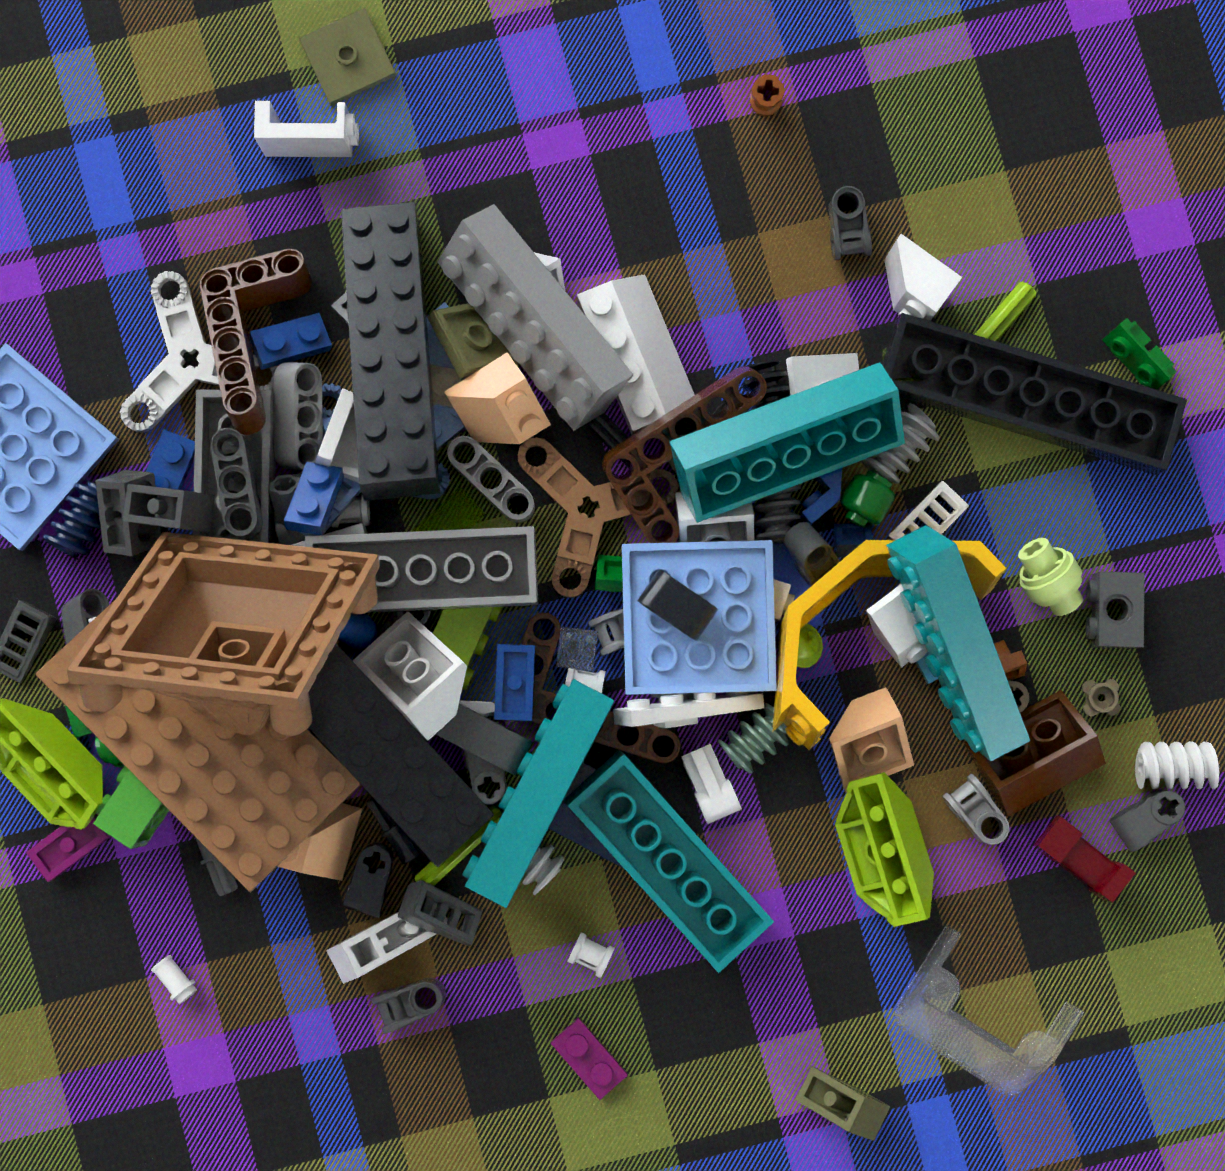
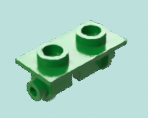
M1126 318L1102 339L1111 352L1121 360L1143 386L1157 390L1177 372L1172 367L1174 362L1170 361L1157 345L1150 351L1144 347L1151 339L1137 325L1136 321L1131 322Z

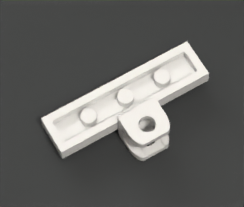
M716 692L651 694V697L659 698V703L650 704V699L627 701V707L613 709L614 724L634 727L653 724L661 728H671L698 724V717L764 708L763 693L726 692V694L716 695Z

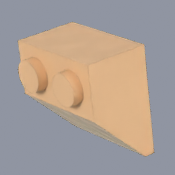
M508 352L444 391L470 437L477 442L521 444L551 425L526 378Z

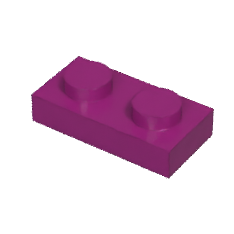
M94 815L88 826L82 830L75 829V827L60 826L26 852L47 882L53 881L111 837L93 824L97 818L96 815Z
M579 1017L550 1043L599 1100L628 1076L626 1070Z

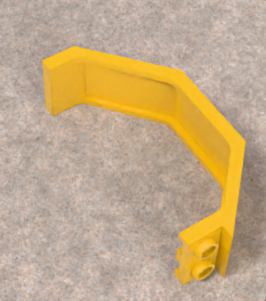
M865 540L787 607L779 628L776 671L777 691H775L773 731L784 723L787 726L785 731L791 740L799 746L803 744L808 750L821 740L819 737L826 731L825 727L830 721L799 689L796 682L800 630L858 580L866 577H894L887 563L891 556L886 545L895 540ZM953 541L958 547L975 595L982 600L992 591L1006 570V567L981 541Z

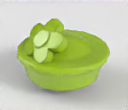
M806 624L800 630L797 667L799 668L811 667L818 662L822 655V638L818 631L810 624Z

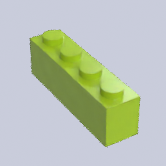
M503 607L443 609L433 635L466 664L467 669L462 687L465 691H467L475 673V670L470 668L476 654L481 657L488 644L490 636L484 634L490 620L495 623L497 622Z

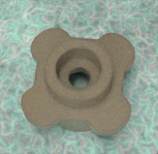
M1108 679L1105 683H1096L1094 680L1085 681L1082 685V691L1086 696V703L1083 706L1084 713L1088 716H1095L1097 713H1107L1110 716L1116 715L1120 710L1117 692L1119 684L1113 679ZM1102 694L1104 696V700L1099 701L1098 695Z

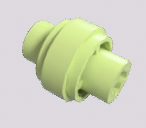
M1038 538L1027 543L1019 551L1018 557L1023 564L1019 574L1020 585L1029 600L1042 607L1049 606L1056 616L1067 615L1076 610L1083 602V596L1078 590L1082 583V570L1072 553L1065 551L1063 548H1053L1046 538Z

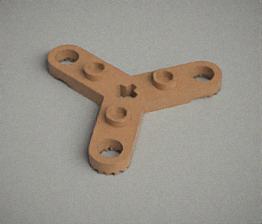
M537 437L529 438L523 442L518 451L520 467L568 513L552 573V584L556 592L561 596L567 598L578 597L587 589L604 523L632 515L611 482L593 486L549 442ZM535 446L543 448L547 453L545 463L538 467L529 465L525 459L527 451ZM656 469L647 474L650 482L656 478H663L669 482L671 487L670 493L661 499L666 506L671 504L675 500V492H678V482L675 476L664 469ZM647 490L636 491L631 498V503L635 506L646 504L650 498V492ZM590 498L592 503L598 502L600 508L594 510L595 516L592 518H588L586 513H579L578 508L583 506V499ZM566 569H575L581 575L580 585L573 590H567L560 584V575Z

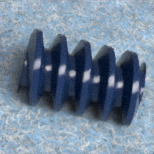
M85 479L88 482L87 485L75 483L73 486L80 494L79 498L73 496L66 497V501L71 505L72 510L59 509L58 513L65 522H51L50 525L57 532V535L44 534L42 537L48 544L77 560L79 559L76 557V553L88 555L90 552L83 541L96 542L97 537L90 529H101L98 517L99 507L96 484Z

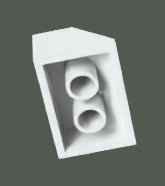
M408 611L353 660L358 668L427 741L456 716L467 666Z

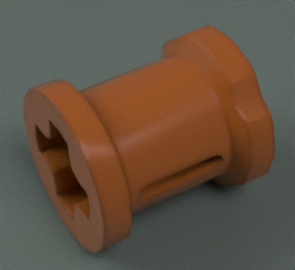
M771 74L762 75L753 83L750 106L756 114L764 117L771 116L780 109L785 91L784 85L777 76ZM764 90L771 91L770 101L763 100Z

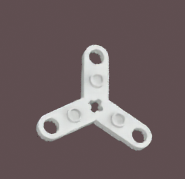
M164 271V273L158 274L151 284V294L169 354L121 405V420L128 428L136 432H147L153 429L198 381L219 386L212 346L205 342L189 285L179 273L173 271ZM168 281H175L180 285V294L174 300H167L161 296V288ZM197 351L199 353L196 357L199 362L198 366L194 368L189 365L183 368L186 362L182 357L184 353L194 354ZM253 355L255 367L257 369L260 366L258 364L256 356ZM278 366L270 367L272 371V376H274V372ZM273 377L268 385L260 386V390H271L273 392ZM144 403L150 410L148 420L140 424L133 422L130 416L132 408L136 404Z

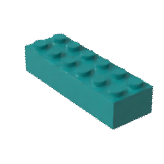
M879 362L669 442L681 494L698 523L905 444L898 388Z
M925 525L887 544L886 546L891 556L887 560L889 569L897 580L900 579L904 591L900 592L901 600L905 608L914 615L916 624L913 625L914 633L919 642L926 646L929 656L925 657V661L932 675L939 679L941 688L938 689V694L944 706L951 710L954 719L950 721V725L956 737L960 741L963 739L967 741L973 752L979 751L990 761L1030 742L956 543Z
M575 679L572 680L570 686L562 684L552 703V707L557 709L553 719L544 718L534 737L535 741L539 742L534 755L526 752L517 769V774L522 776L516 789L510 786L507 788L498 806L504 810L499 822L490 821L480 840L486 844L480 858L472 855L462 876L468 879L465 887L505 908L508 907L612 708L613 699Z
M620 750L564 799L567 806L718 973L774 923L772 918Z

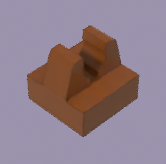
M1004 640L994 643L1007 680L1011 681L1025 676L1027 661L1022 650L1011 654Z

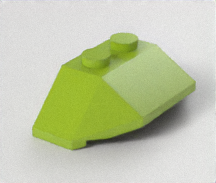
M5 698L0 699L1 772L50 824L75 827V829L80 830L86 828L96 814L97 809L103 803L102 764L52 713Z
M885 772L849 782L835 826L857 896L876 912L887 918V921L893 927L930 918L934 871L912 801Z

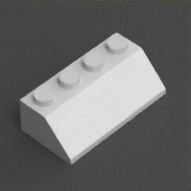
M645 274L612 280L577 294V303L580 310L633 373L632 378L616 397L631 435L639 432L695 395Z

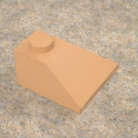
M882 688L852 700L829 738L845 792H847L848 783L883 772L889 776L914 766L902 716L887 688Z
M342 803L277 867L342 881L363 808Z

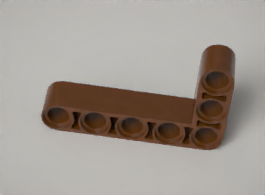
M284 249L217 267L207 271L200 280V290L223 405L235 430L243 435H252L260 431L266 422L244 311L296 298L310 290L312 278L302 254L295 249Z
M744 366L734 369L605 454L602 461L604 473L650 543H675L679 536L677 522L647 477L648 473L673 458L669 441L685 436L676 434L675 425L677 421L684 417L691 418L693 427L687 433L690 434L738 416L764 398L767 391L765 379L756 370ZM747 376H753L756 381L754 390L748 394H740L738 390L740 381ZM714 397H722L724 400L722 411L715 415L708 414V402ZM651 438L660 439V451L654 455L644 454L643 446L647 440ZM618 459L630 461V468L623 475H615L611 472L613 463ZM647 490L650 492V498L646 504L635 506L631 503V498L636 491ZM660 520L669 522V529L664 535L654 536L651 534V529L656 522Z
M544 612L536 614L530 619L521 644L535 645V655L541 657L544 663L541 673L534 676L532 722L541 724L544 718L548 719L546 714L547 707L554 701L557 695L543 689L561 637V626L557 618L550 613ZM541 620H549L555 626V633L548 640H540L534 634V627ZM609 711L603 723V728L598 732L594 742L660 763L671 762L680 752V741L675 733L651 724L635 726L639 735L633 745L625 746L621 744L617 738V731L622 725L614 724V713ZM661 735L670 737L674 744L672 753L666 757H659L652 748L654 740Z

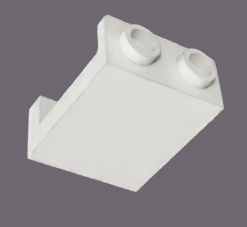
M255 101L254 138L265 157H352L353 146L359 145L358 123H355L354 114L349 113L345 102H337L336 123H280V119L270 101Z
M342 388L315 463L328 467H342L344 478L359 483L353 392Z

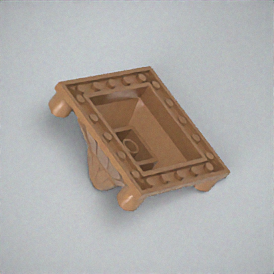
M162 532L67 669L69 682L79 685L83 705L87 709L97 712H107L113 709L122 700L121 686L145 689L187 701L191 707L205 717L238 734L250 735L260 731L270 713L271 724L276 732L287 736L299 735L310 727L313 720L308 692L316 680L317 674L326 662L328 654L336 644L339 634L346 626L351 613L364 614L378 602L375 575L380 568L378 554Z

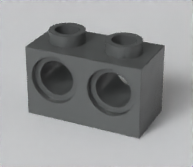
M123 470L95 480L104 553L134 556L151 549L161 535L160 526L124 522L123 513L127 484L156 487L154 473Z

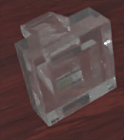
M561 627L556 667L593 671L598 631Z

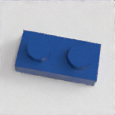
M320 313L253 330L249 333L250 343L261 370L278 366L281 363L292 362L328 352L332 347Z
M163 429L146 472L154 473L156 487L182 489L194 460L195 441Z
M306 462L284 518L286 530L323 535L344 479L342 467H328Z
M497 644L494 720L532 721L535 645Z

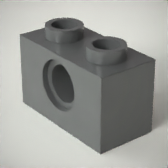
M127 484L123 521L210 532L215 495Z
M1097 572L1092 574V580H1088L1086 585L1087 602H1092V617H1087L1086 638L1091 639V648L1136 649L1144 647L1145 573ZM1110 600L1116 601L1121 606L1122 614L1117 621L1107 615L1106 606Z

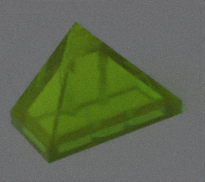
M460 487L411 532L470 529L486 514Z

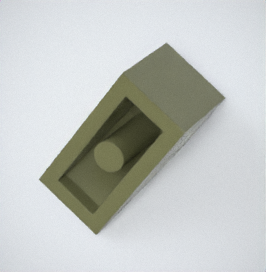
M811 1066L796 1098V1101L844 1130L873 1141L890 1108L889 1105L865 1091Z

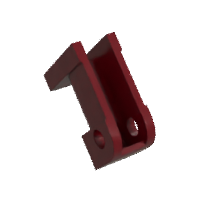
M1056 816L1033 846L1052 862L1058 863L1087 886V890L1096 897L1113 903L1136 873L1124 863L1111 861L1082 838V832L1063 817Z

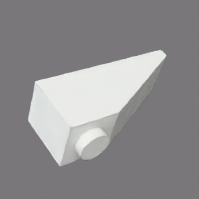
M437 903L433 904L430 913V916L432 917L434 915ZM397 912L326 951L344 984L433 937L436 933L398 918ZM445 916L444 923L447 924L448 920Z

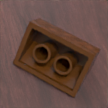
M1062 690L1020 712L1030 742L993 761L988 760L979 751L973 752L967 741L964 742L991 794L1008 817L1106 764L1097 734Z

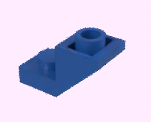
M842 468L815 478L826 492L822 495L817 490L802 503V506L806 509L800 514L804 522L812 525L840 500Z

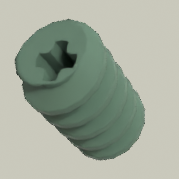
M765 703L763 708L765 717L756 712L751 714L753 726L744 721L739 723L742 732L741 736L732 730L728 731L729 745L720 739L717 740L736 767L743 769L749 774L754 772L750 762L752 759L761 765L765 763L762 751L765 750L773 756L777 754L774 745L775 741L785 747L789 745L785 731L787 726L784 723L773 731L774 707L768 703Z

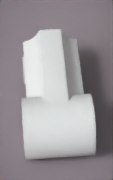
M711 744L681 756L687 774L697 792L694 795L707 824L742 810L729 779H725Z

